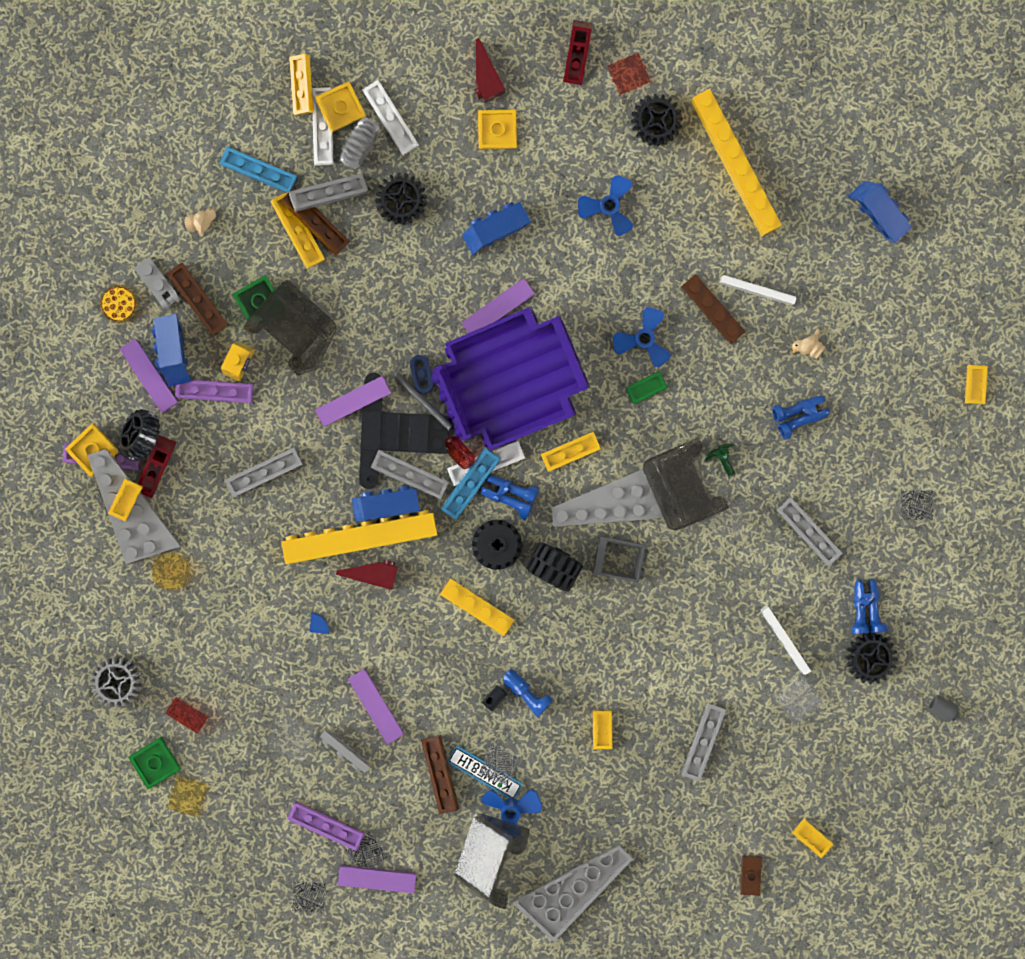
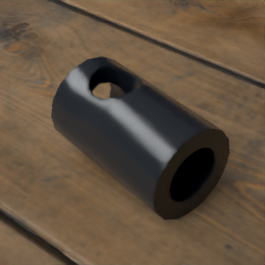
M496 685L482 703L493 712L508 694L500 686Z

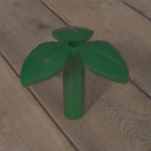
M726 443L719 445L718 449L714 448L708 453L705 461L707 462L711 457L716 456L720 459L727 475H733L735 472L728 460V448L733 447L734 444Z

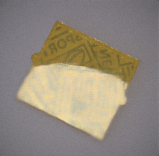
M176 776L168 809L181 812L182 815L185 813L198 817L207 784L194 781L193 778L187 779Z

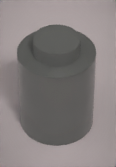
M939 695L933 697L927 709L928 712L948 723L951 720L954 721L959 714L957 705Z

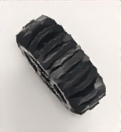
M654 94L653 100L649 95L646 96L647 103L641 99L639 101L640 105L636 104L634 107L636 111L631 114L635 117L631 119V124H637L632 128V131L639 130L636 137L639 138L643 135L642 143L649 139V146L652 145L653 141H656V147H659L660 140H662L664 145H667L666 138L672 142L674 140L673 135L678 136L679 134L676 129L682 128V125L677 123L683 120V117L677 116L681 113V109L674 110L678 104L674 103L671 105L672 98L664 101L665 95L658 99V95ZM661 106L665 109L661 112L655 111L653 108L651 109L650 107ZM645 110L649 117V122L643 127L641 115ZM669 114L672 117L670 130L666 128L667 125L664 122V119ZM654 116H656V118L657 116H662L659 122L660 124H652ZM655 128L663 132V134L655 135L648 131Z
M397 173V179L395 180L393 175H390V182L384 179L383 182L386 186L379 185L378 188L382 192H376V196L381 198L375 200L376 204H382L377 207L378 211L384 210L381 216L384 218L389 215L387 218L388 222L395 218V225L398 224L399 220H401L402 225H405V219H408L410 224L413 223L412 216L418 220L417 211L421 214L424 213L420 206H427L426 202L421 201L427 199V195H421L425 188L421 187L418 189L421 182L417 181L414 184L415 177L412 176L408 180L407 173L404 174V179H401L400 173ZM401 184L398 192L387 193L393 186ZM407 185L414 189L417 199H413L406 194ZM403 192L404 199L407 198V200L402 201L399 207V201L395 198H400ZM385 199L396 203L395 213L388 209ZM406 205H415L410 212L401 214Z
M140 409L136 410L130 415V418L126 419V423L123 425L120 431L121 434L118 437V451L125 458L138 461L147 457L149 452H152V448L155 446L156 440H158L157 436L160 433V419L154 413Z
M873 632L870 633L869 637L866 633H863V640L857 636V644L853 641L850 642L854 646L853 650L847 648L851 655L845 656L846 659L851 660L846 663L847 667H852L849 672L851 674L855 673V679L861 677L862 683H865L868 679V684H873V680L879 684L880 677L886 681L887 677L885 674L892 675L893 673L890 671V668L896 669L892 661H898V658L892 657L897 651L890 650L894 644H887L889 639L887 637L882 639L881 634H878L875 638V633ZM874 643L867 652L860 651L866 644ZM880 645L885 651L886 660L879 657L880 650L878 648ZM864 655L874 656L875 659L879 660V662L875 660L870 661L868 660V658L864 657ZM857 656L864 660V671L858 666ZM876 665L883 666L878 672L869 674L870 670L872 671Z

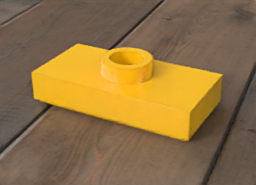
M967 365L965 403L986 404L988 366Z
M125 478L108 514L126 522L143 486Z
M593 710V749H613L612 710Z
M805 818L792 831L793 835L821 859L834 845Z

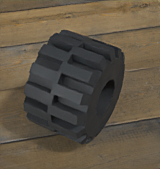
M487 521L473 535V554L478 562L493 570L505 569L512 566L521 554V535L517 528L507 521ZM496 539H499V542L503 544L502 547H499V550H495V547L492 546Z
M539 542L525 568L531 574L562 591L570 592L583 565L570 557L571 555L565 551Z

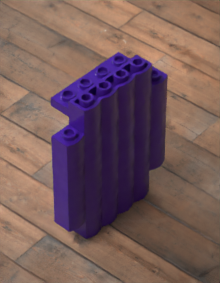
M528 307L445 343L447 347L445 348V353L449 359H452V362L434 368L432 370L433 375L431 376L434 384L438 385L440 389L439 397L448 408L446 410L447 416L450 421L453 420L456 437L464 441L483 433L482 441L489 450L576 415L574 405L569 396L590 388L588 379L561 316L539 324L532 307Z

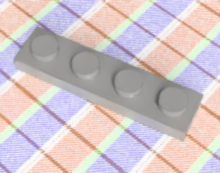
M361 173L289 192V197L295 212L367 194L368 188Z
M294 447L226 479L225 482L232 497H236L303 465Z
M378 450L371 465L372 469L441 500L449 483Z
M791 497L776 509L782 518L827 566H830L843 554Z
M707 702L681 775L700 782L726 709Z

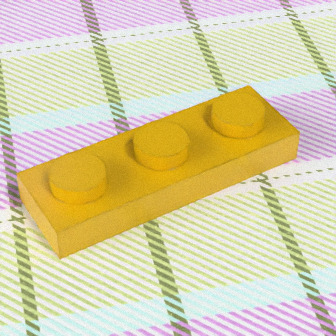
M310 55L290 57L293 113L298 116L314 113Z
M591 432L540 455L549 472L596 452L601 448L594 432Z

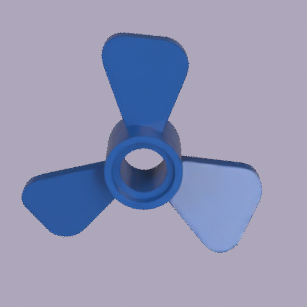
M616 175L611 180L610 195L605 196L602 201L581 196L578 199L579 217L585 219L601 212L604 216L611 217L614 233L617 236H622L631 231L633 223L618 210L620 207L619 199L632 187V182L629 179ZM606 202H612L615 205V209L612 211L606 210L604 207Z
M647 307L643 310L642 314L643 329L638 331L636 335L615 333L613 335L614 351L616 354H622L634 346L647 349L652 364L655 367H661L670 359V353L654 343L655 336L653 330L663 320L664 313ZM641 334L649 336L648 344L640 342L639 337Z
M534 789L527 791L519 801L515 798H508L504 801L494 790H488L481 798L483 804L502 810L501 818L504 824L499 833L501 841L514 840L520 836L518 825L520 813L537 814L542 810L541 800Z

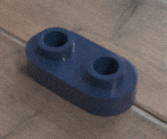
M416 355L410 361L414 385L417 391L428 393L434 387L430 363L425 356ZM419 361H422L424 364L421 369L417 367ZM423 380L428 381L427 387H422L421 382Z

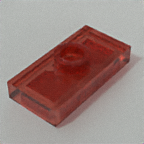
M175 697L165 713L197 734L208 719L207 715L178 697Z

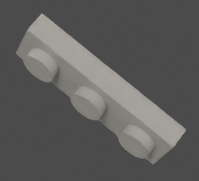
M327 728L324 730L320 737L327 747L331 748L332 746L335 748L337 755L344 760L347 758L351 761V766L358 772L362 770L365 773L369 769L371 764Z

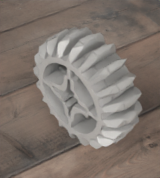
M365 117L355 126L341 153V162L345 163L346 166L353 169L359 168L368 156L380 131V126L375 121Z
M113 656L112 660L109 657L105 658L106 663L100 661V668L94 667L93 669L97 674H91L90 676L95 679V681L90 682V685H95L96 687L91 692H98L95 699L102 697V705L108 701V707H112L114 703L116 708H119L121 704L125 707L128 705V702H134L132 696H139V693L135 690L142 689V686L137 685V683L143 682V679H137L141 671L136 673L134 671L138 666L130 667L132 660L129 659L124 663L125 657L123 656L119 662L117 656ZM114 667H120L128 674L120 675ZM108 669L109 679L106 683L102 684V676ZM118 679L121 680V679H124V680L121 681L118 685H117V684L108 685V684L112 683L113 680H118ZM131 680L130 689L125 695L123 692L124 683ZM112 689L119 697H113L105 690Z

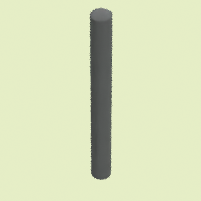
M400 373L396 375L395 380L448 431L453 428L454 425L417 391L412 384Z

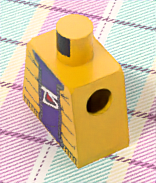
M240 341L233 343L221 366L222 373L241 382L256 349Z

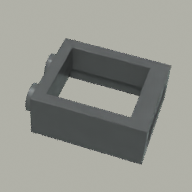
M599 536L592 573L638 583L639 579H643L644 568L641 567L643 560L646 561L648 549H645L646 545ZM607 542L639 548L633 576L602 570Z

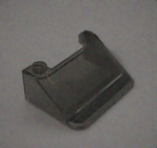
M289 281L280 283L249 317L243 327L250 334H257L262 328L265 329L293 355L289 359L288 365L297 376L318 368L336 333L335 322Z
M699 438L649 458L643 464V471L666 525L674 531L721 513L729 508L727 501L721 496L709 499L692 460V458L702 452V444Z
M485 814L475 815L455 870L457 880L492 905L506 909L509 892L496 887L508 852L513 855H519L526 850L530 829Z

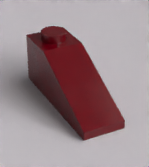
M573 20L563 82L582 85L592 30V23Z
M477 38V88L474 91L478 99H483L484 103L504 94L505 88L480 38Z
M158 435V440H156L155 446L152 448V452L137 483L143 486L141 493L150 498L154 496L176 445L175 441Z
M384 559V562L337 570L336 575L392 590L398 566H395V562Z

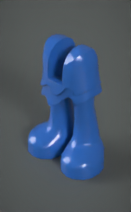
M824 396L802 399V401L797 402V405L783 408L780 405L772 406V413L777 423L801 412L805 414L777 425L784 440L791 438L792 431L811 422L820 421L830 414L829 408L819 410V412L816 410L815 405L826 401Z
M489 475L486 480L494 485H498L497 491L493 492L491 489L482 487V495L492 501L501 502L518 511L519 517L526 521L532 504L505 494L510 492L534 503L540 487L533 485L529 488H524L513 484L514 481H509V479Z
M875 579L868 580L869 593L864 594L863 581L856 580L853 602L854 608H856V623L852 626V634L888 631L887 624L881 622L879 617L878 599L880 597L878 584ZM869 605V628L865 612V606Z
M508 670L503 677L504 684L514 695L521 696L533 714L538 718L552 703L553 698L549 695L543 698L536 697L529 690L531 685L516 671Z

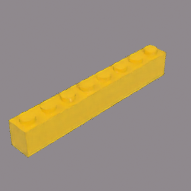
M708 89L694 96L691 104L761 237L778 229L782 224L712 91Z
M429 510L418 511V515L412 517L408 513L399 515V519L396 520L387 517L380 519V523L373 524L372 520L361 522L360 527H354V524L342 526L343 530L335 531V528L324 529V533L316 535V531L304 533L305 537L297 538V535L287 536L286 541L281 543L285 564H291L437 536L438 533L434 512L429 513Z

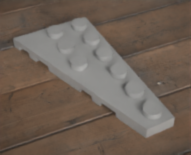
M104 449L89 454L88 458L107 512H109L124 479L132 480L125 474L110 451ZM141 492L126 522L108 514L126 564L181 547L179 541L175 539L169 528L165 526Z
M663 461L552 507L553 527L668 518Z
M618 844L513 900L512 903L555 942L633 860V857Z

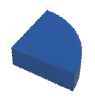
M311 613L310 632L329 634V626L324 618L319 614Z

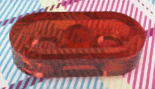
M453 436L445 440L447 453L462 469H468L474 465V454L458 437Z

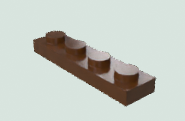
M289 193L281 200L335 256L350 242L316 207L295 212Z
M184 263L179 264L167 273L212 336H215L228 326V323Z
M696 274L681 286L684 292L730 345L746 332Z
M441 735L421 739L439 814L459 810Z

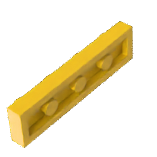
M287 192L272 199L270 202L303 263L309 269L323 262L325 258L309 229L281 202L289 193Z
M451 578L440 593L441 596L505 636L515 620Z

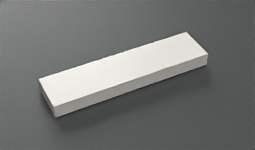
M379 80L362 89L401 154L404 156L418 147L419 144Z
M331 87L312 88L315 166L334 165L333 133H331L314 99L316 96L331 90Z
M726 275L720 278L719 284L790 306L796 302V297Z
M519 441L492 451L501 458L492 471L525 459ZM477 457L447 468L454 486L460 482Z
M768 606L763 607L761 613L800 672L805 675L811 672Z

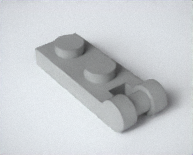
M150 257L134 267L165 311L169 310L173 303H178L182 300ZM169 292L171 296L165 300L163 295Z

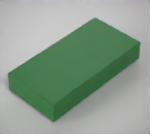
M660 371L625 387L633 405L668 388Z

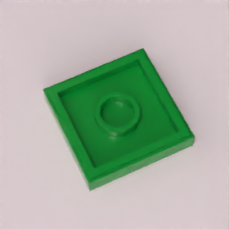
M162 736L128 757L147 789L152 788L181 770Z

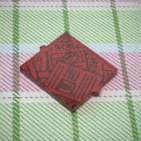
M639 53L608 65L613 78L612 82L615 83L619 95L651 82L645 70L646 65H643Z

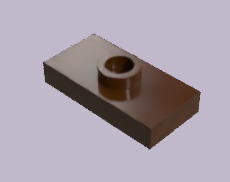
M742 855L741 895L760 896L761 856Z

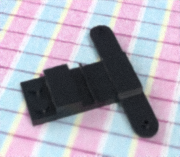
M378 373L368 374L365 377L364 385L381 377V375ZM383 398L363 407L359 482L361 486L365 489H372L378 483L379 472L371 468L378 450L447 454L448 430L433 415L382 412Z

